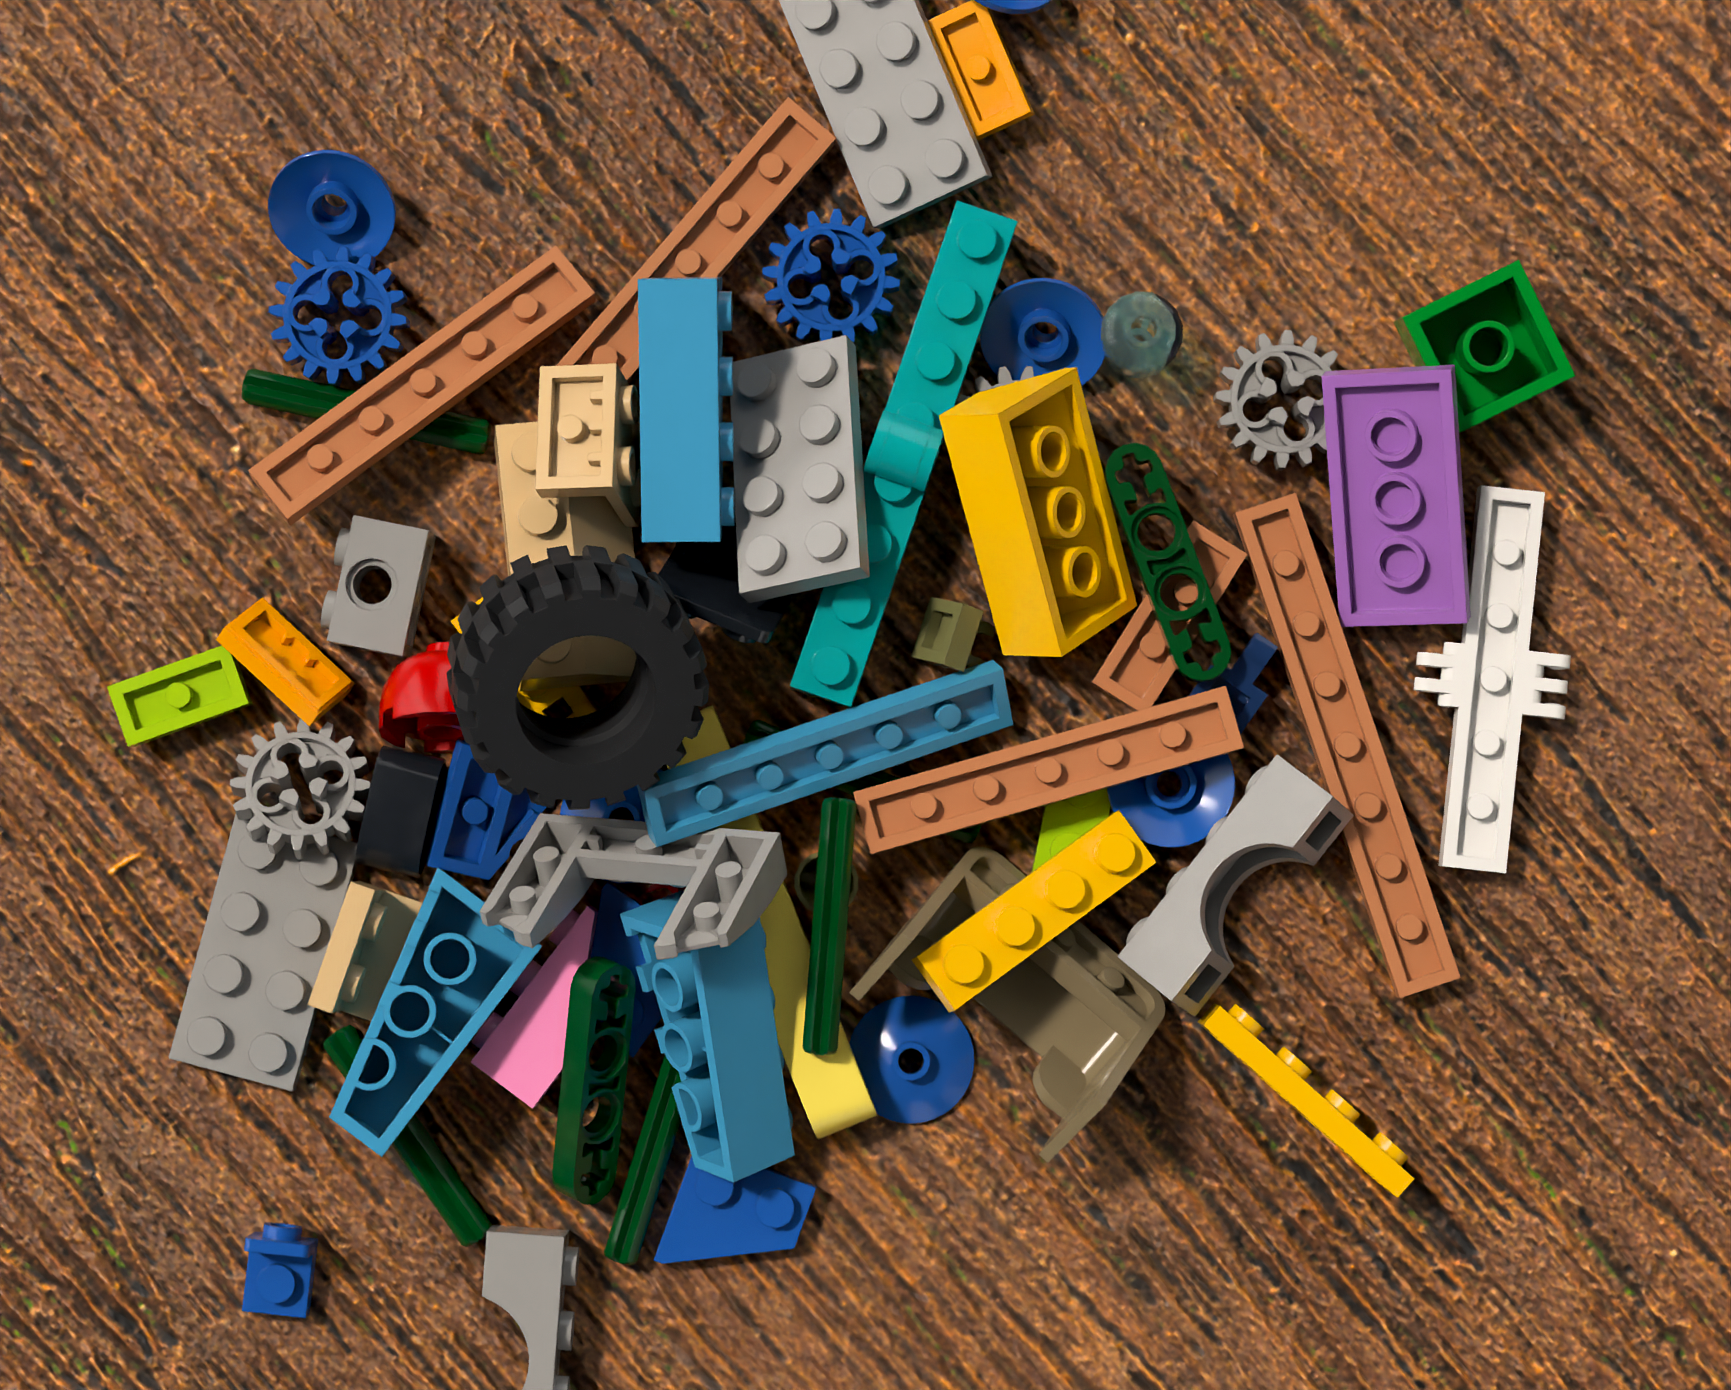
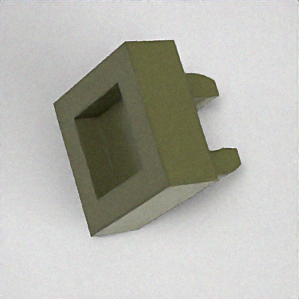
M930 597L911 657L931 665L964 672L965 667L970 668L985 663V660L974 657L970 653L976 633L993 637L996 629L990 623L981 621L984 611L964 603Z

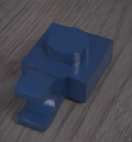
M1255 633L1231 669L1226 667L1223 673L1213 680L1197 683L1189 696L1226 686L1241 734L1268 696V694L1253 685V682L1278 647L1259 633Z

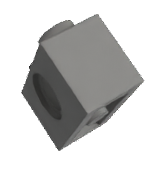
M353 515L351 528H341L336 542L334 565L342 566L337 591L328 590L323 603L320 624L322 628L329 629L327 641L337 645L405 659L410 657L436 535L425 529ZM377 569L385 570L389 574L392 583L389 595L379 603H366L360 592L362 579L370 571Z

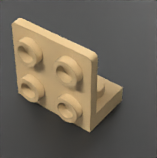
M617 363L540 366L535 490L541 498L606 496L625 527H639L641 507L640 402L636 386L628 384Z
M362 881L350 882L307 1005L329 1013L343 1011L372 1021L380 998L392 975L423 902Z

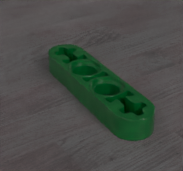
M1139 443L1124 444L1114 450L1107 460L1104 477L1110 498L1175 668L1187 680L1198 683L1211 681L1221 675L1229 664L1231 648L1228 636L1161 460L1156 452L1146 445ZM1133 457L1137 465L1146 463L1149 465L1151 472L1146 474L1143 479L1146 494L1150 498L1159 491L1165 503L1146 504L1132 515L1128 514L1125 504L1137 503L1138 499L1130 482L1119 484L1116 479V474L1123 470L1124 458ZM1148 516H1163L1174 527V540L1166 549L1161 551L1148 550L1139 541L1137 534L1138 526ZM1173 575H1182L1192 580L1197 590V598L1194 605L1184 611L1171 610L1165 606L1160 596L1161 584L1165 579ZM1203 610L1206 611L1210 623H1199L1197 625L1200 637L1205 644L1215 642L1219 649V653H1216L1211 658L1212 668L1202 671L1198 662L1187 664L1184 659L1183 653H1186L1192 647L1187 628L1178 635H1174L1170 623L1189 621Z
M598 956L587 959L578 968L570 988L552 1179L556 1190L584 1205H593L601 1201L611 1190L617 1173L636 990L635 978L630 969L605 957ZM604 1036L605 1046L603 1053L594 1064L590 1065V1050L594 1042L599 1037ZM598 1097L599 1106L596 1115L588 1125L583 1126V1114L591 1100Z

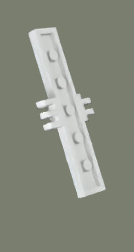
M1483 485L1477 488L1468 573L1471 617L1468 623H1463L1461 643L1444 642L1443 654L1417 652L1416 665L1441 668L1440 679L1415 677L1413 690L1439 694L1437 706L1455 708L1438 864L1441 867L1506 873L1522 716L1565 719L1566 706L1557 703L1542 704L1541 694L1542 692L1567 694L1568 681L1543 678L1544 667L1554 670L1570 669L1571 656L1529 651L1545 492Z

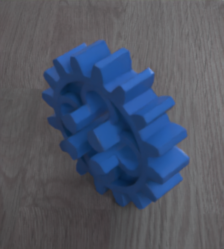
M835 208L831 214L830 223L821 224L816 213L811 211L807 212L808 228L801 232L790 222L785 225V233L790 241L789 244L784 246L771 242L769 246V253L779 261L778 266L762 268L763 279L777 283L778 286L765 293L764 296L767 305L782 304L784 306L776 318L780 328L789 325L793 321L798 323L796 340L800 343L808 339L812 332L820 334V341L831 339L833 335H847L854 344V330L862 327L870 335H875L878 332V327L872 316L875 312L891 316L894 306L883 297L884 293L897 292L900 288L899 279L885 276V271L891 270L898 265V258L895 253L880 255L879 250L886 241L884 232H877L868 238L864 235L866 218L859 215L851 226L843 224L841 209ZM820 239L828 240L834 247L831 259L832 267L836 274L848 273L851 265L857 260L868 261L874 268L873 274L866 280H859L853 275L841 279L842 299L851 304L853 308L852 314L843 320L835 319L830 315L828 309L831 305V295L825 284L814 286L811 294L804 299L794 298L789 292L790 284L797 279H804L811 284L821 280L820 259L809 251L813 242Z
M345 246L339 247L336 261H329L320 249L313 250L315 266L307 270L302 264L294 261L291 264V268L297 279L293 285L277 281L275 288L286 299L284 304L269 306L268 313L284 322V326L277 328L271 333L272 339L277 343L291 342L292 346L285 352L284 360L292 366L306 359L303 375L311 381H314L322 370H326L328 383L331 386L340 387L343 374L346 372H350V375L359 385L366 383L365 367L372 364L376 369L383 372L388 368L386 361L381 356L384 351L388 349L401 353L404 348L393 337L395 329L410 328V320L403 315L395 313V308L402 306L408 301L407 296L403 291L393 290L388 292L387 288L392 285L396 276L389 268L381 270L375 275L372 274L376 259L367 252L359 259L357 264H354L351 251ZM347 275L352 278L353 285L351 289L349 288L343 294L344 306L356 316H365L370 309L379 310L382 320L379 326L373 330L363 329L354 320L342 321L340 333L347 342V351L343 357L331 359L328 357L326 349L328 345L336 340V329L327 320L322 318H314L308 323L309 325H302L298 321V312L303 306L313 304L326 314L337 313L339 301L332 292V284L337 277Z

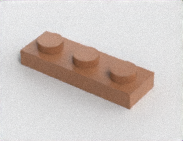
M1193 520L1187 531L1216 605L1247 556V553ZM1173 575L1165 579L1161 584L1160 596L1165 606L1171 610L1184 611L1192 607L1196 602L1197 590L1193 581L1188 577ZM1147 594L1091 681L1092 685L1134 711L1152 707L1176 669ZM1203 610L1189 621L1170 623L1173 634L1178 635L1187 628L1191 642H1193L1199 633L1197 625L1205 623L1208 616L1206 611Z

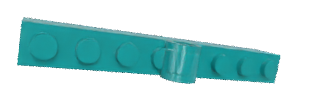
M958 200L956 201L888 402L879 420L863 469L870 577L823 588L790 684L791 690L846 709L853 706L944 440L939 415L956 406L988 307L992 301L1017 225L1016 220Z

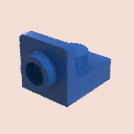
M264 1223L263 1232L255 1231L245 1237L244 1251L249 1252L242 1311L299 1318L308 1317L310 1314L318 1238L302 1237V1226L286 1223Z

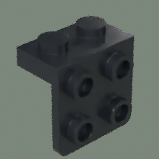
M736 515L734 526H723V537L720 542H676L672 554L658 573L669 585L675 599L680 600L688 619L698 617L718 625L727 636L743 643L770 642L794 594L749 603L739 594Z

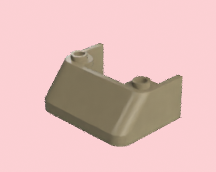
M985 847L970 849L890 941L849 993L860 1001L887 969L907 986L918 990L932 989L912 962V959L1026 876L1001 854ZM1078 920L973 997V999L1042 1057L1033 1072V1085L1041 1102L1062 1118L1038 1154L1046 1162H1049L1106 1105L1165 1016V1004L1159 991L1119 959L1116 952Z

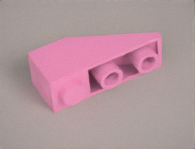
M592 905L587 906L581 915L572 909L568 916L555 928L549 940L557 945L556 949L543 966L534 960L530 962L510 989L512 993L519 997L504 1018L494 1011L471 1041L480 1048L471 1063L532 1109L539 1104L562 1073L570 988L576 971L587 959L591 958L598 915V910Z

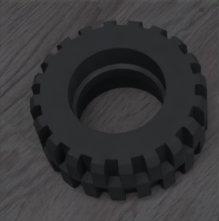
M567 545L547 548L548 559L531 563L529 556L525 555L511 562L513 574L504 580L493 574L479 587L483 597V601L479 605L473 601L466 603L458 617L462 634L456 633L450 637L447 652L451 669L446 672L449 692L466 743H469L475 761L485 773H495L499 786L513 795L521 794L526 788L531 803L549 808L554 806L556 799L565 800L569 810L589 809L590 800L605 798L607 806L625 801L626 798L623 792L638 784L642 791L647 790L660 781L657 771L664 764L670 768H675L687 752L682 743L683 738L693 739L697 737L704 720L698 706H703L708 702L709 682L703 671L707 666L703 648L680 600L675 599L669 585L656 572L646 574L641 561L622 553L617 556L615 562H611L606 548L590 545L583 547L582 556H571ZM580 636H603L624 643L632 648L636 654L632 675L624 689L606 706L590 714L574 718H553L528 709L518 700V688L528 667L541 653L564 640Z

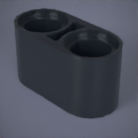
M384 745L381 747L375 764L359 834L356 864L418 878L421 876L425 866L424 856L442 794L446 773V759Z

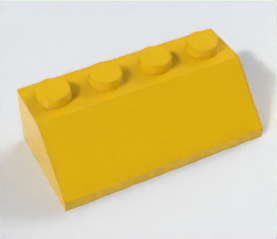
M1077 367L1060 369L978 392L939 415L1003 655L1063 657L1137 607Z

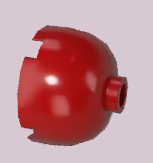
M449 642L429 644L426 647V652L408 657L395 667L384 684L379 705V732L384 740L394 746L405 748V739L409 737L424 740V752L442 754L453 753L457 739L464 740L448 687L446 672L451 669L447 656Z

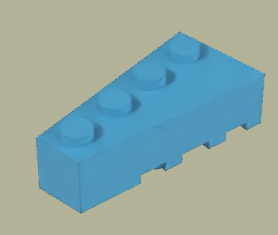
M722 277L638 279L642 542H720L723 537V526L735 525L734 487H723V461H734L733 422H723V396H733V357H722V331H732L733 310L732 291H722Z
M437 868L428 888L429 890L329 1116L330 1119L381 1157L386 1153L542 948V945L539 943L534 948L517 943L513 931L501 925H484L480 909L485 902L440 868Z
M679 891L621 913L620 917L626 936L638 935L646 963L636 966L642 991L650 992L654 990L664 1026L654 1031L661 1054H665L669 1063L679 1072L681 1082L675 1084L672 1087V1091L694 1165L698 1169L734 1183L795 1156L791 1133L793 1118L787 1105L782 1072L784 1057L778 1045L773 1011L775 1008V996L769 984L765 957L766 935L759 917L755 924L730 946L720 948V945L680 952L678 957L657 960L654 944L684 892Z

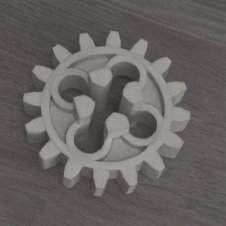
M1284 330L1278 345L1273 346L1265 333L1260 334L1255 339L1257 353L1252 354L1243 346H1240L1233 353L1236 362L1240 365L1239 370L1224 366L1220 371L1219 377L1230 385V389L1216 392L1213 396V402L1222 406H1228L1229 412L1216 423L1218 428L1234 426L1238 434L1229 445L1233 451L1241 448L1246 443L1253 447L1250 463L1257 465L1266 454L1273 455L1275 470L1282 471L1286 468L1289 455H1295L1297 462L1303 468L1312 463L1311 447L1314 446L1321 453L1327 454L1323 398L1315 400L1306 396L1301 398L1290 409L1292 420L1300 424L1302 423L1305 428V436L1301 441L1290 440L1285 435L1284 424L1288 416L1283 407L1271 409L1264 416L1263 420L1258 422L1249 421L1243 414L1245 402L1253 401L1261 405L1270 400L1277 392L1275 381L1268 377L1265 378L1262 373V364L1265 361H1277L1282 366L1283 377L1279 385L1284 394L1296 392L1303 385L1304 381L1309 379L1317 380L1322 384V375L1326 371H1332L1330 366L1334 363L1338 354L1335 350L1326 353L1322 357L1315 354L1317 337L1311 335L1300 347L1294 345L1292 331Z
M301 718L297 725V732L288 733L280 721L274 723L275 739L268 742L263 737L255 734L251 739L256 755L252 757L238 754L236 758L239 770L246 775L230 779L233 795L242 798L233 804L238 820L252 818L246 826L249 837L254 841L267 833L269 851L275 855L283 848L285 843L292 844L296 859H303L306 846L314 843L323 855L329 854V837L335 834L341 840L349 842L352 836L347 824L348 820L363 821L365 807L357 800L368 799L371 782L359 779L369 773L367 760L365 757L352 758L357 749L355 741L351 736L335 743L336 733L333 724L329 722L320 729L318 734L312 733L310 727ZM288 753L300 755L299 763L304 780L310 788L317 813L323 815L322 819L315 824L303 822L305 816L299 796L293 787L286 763L281 761L283 756ZM329 770H338L343 773V777L335 784H328V781L324 779V773ZM269 792H275L276 796L279 797V803L272 807L260 804L262 797Z

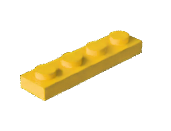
M1118 810L914 957L912 962L949 1013L953 1012L1154 865L1156 861L1120 810Z
M1214 1003L1201 1017L1198 1023L1386 1191L1398 1198L1414 1180L1401 1167L1409 1157L1381 1132L1371 1140L1353 1124L1360 1116V1113L1334 1090L1331 1089L1323 1098L1305 1082L1312 1071L1283 1046L1275 1055L1260 1042L1257 1037L1264 1028L1241 1007L1234 1004L1227 1012L1220 1005Z

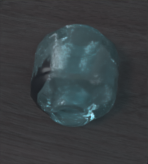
M1135 291L1121 296L1108 308L1101 323L1100 344L1105 356L1104 360L1115 372L1128 378L1146 379L1160 374L1173 362L1183 343V324L1178 311L1166 298L1153 292ZM1133 323H1142L1141 328L1131 329ZM1148 326L1154 332V337L1147 331ZM1141 336L1145 341H1139L1135 337Z

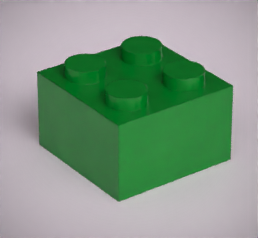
M1519 260L1393 322L1415 367L1455 365L1459 433L1576 376Z

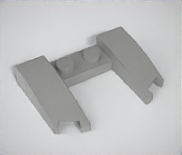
M540 813L480 909L482 923L486 926L501 925L513 931L517 943L534 948L568 916L595 879H606L613 882L629 881L664 884L677 888H686L654 944L657 960L678 957L680 952L716 945H720V948L727 947L755 924L771 903L787 876L781 836L779 832L715 827L656 847L649 838L646 822Z

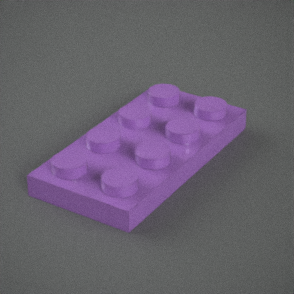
M1455 365L1326 371L1322 375L1338 612L1341 627L1468 623L1471 613Z

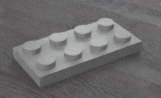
M779 0L873 228L881 229L993 177L919 0Z
M847 335L733 362V396H730L731 422L734 424L733 470L739 594L746 601L752 603L870 577L855 344Z
M235 814L169 1059L294 1091L297 1088L318 1011L317 1008L307 1004L348 887L354 879L357 868L356 850L358 842L351 840L345 842L336 836H331L328 838L329 854L323 855L315 843L308 844L303 859H296L292 844L285 843L283 848L275 855L269 851L267 845L268 834L266 833L261 838L253 841L246 830V826L252 818L238 820Z

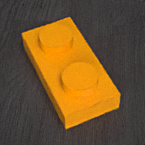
M970 0L928 20L977 140H981L1035 115L990 8L979 4L975 0Z

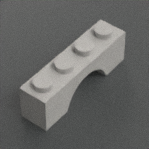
M1277 754L1268 766L1260 768L1250 778L1245 789V795L1232 812L1213 825L1206 837V845L1191 864L1179 870L1172 877L1166 888L1165 897L1150 916L1141 919L1134 925L1128 934L1126 946L1117 957L1170 1001L1195 1017L1234 968L1224 943L1223 921L1227 905L1238 886L1252 873L1270 864L1289 861L1315 865L1354 815L1331 794Z
M492 1225L486 1235L482 1297L506 1310L523 1332L528 1347L529 1367L522 1390H570V1376H559L560 1351H571L573 1344L575 1313L564 1311L565 1285L576 1286L579 1247L568 1246L570 1230Z

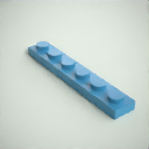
M994 660L967 668L964 672L958 671L657 773L660 781L647 790L642 791L639 784L637 785L649 838L656 847H660L1012 726L1013 720L1004 671Z

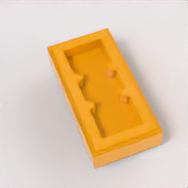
M263 597L226 625L216 639L309 727L346 697L355 685V682Z

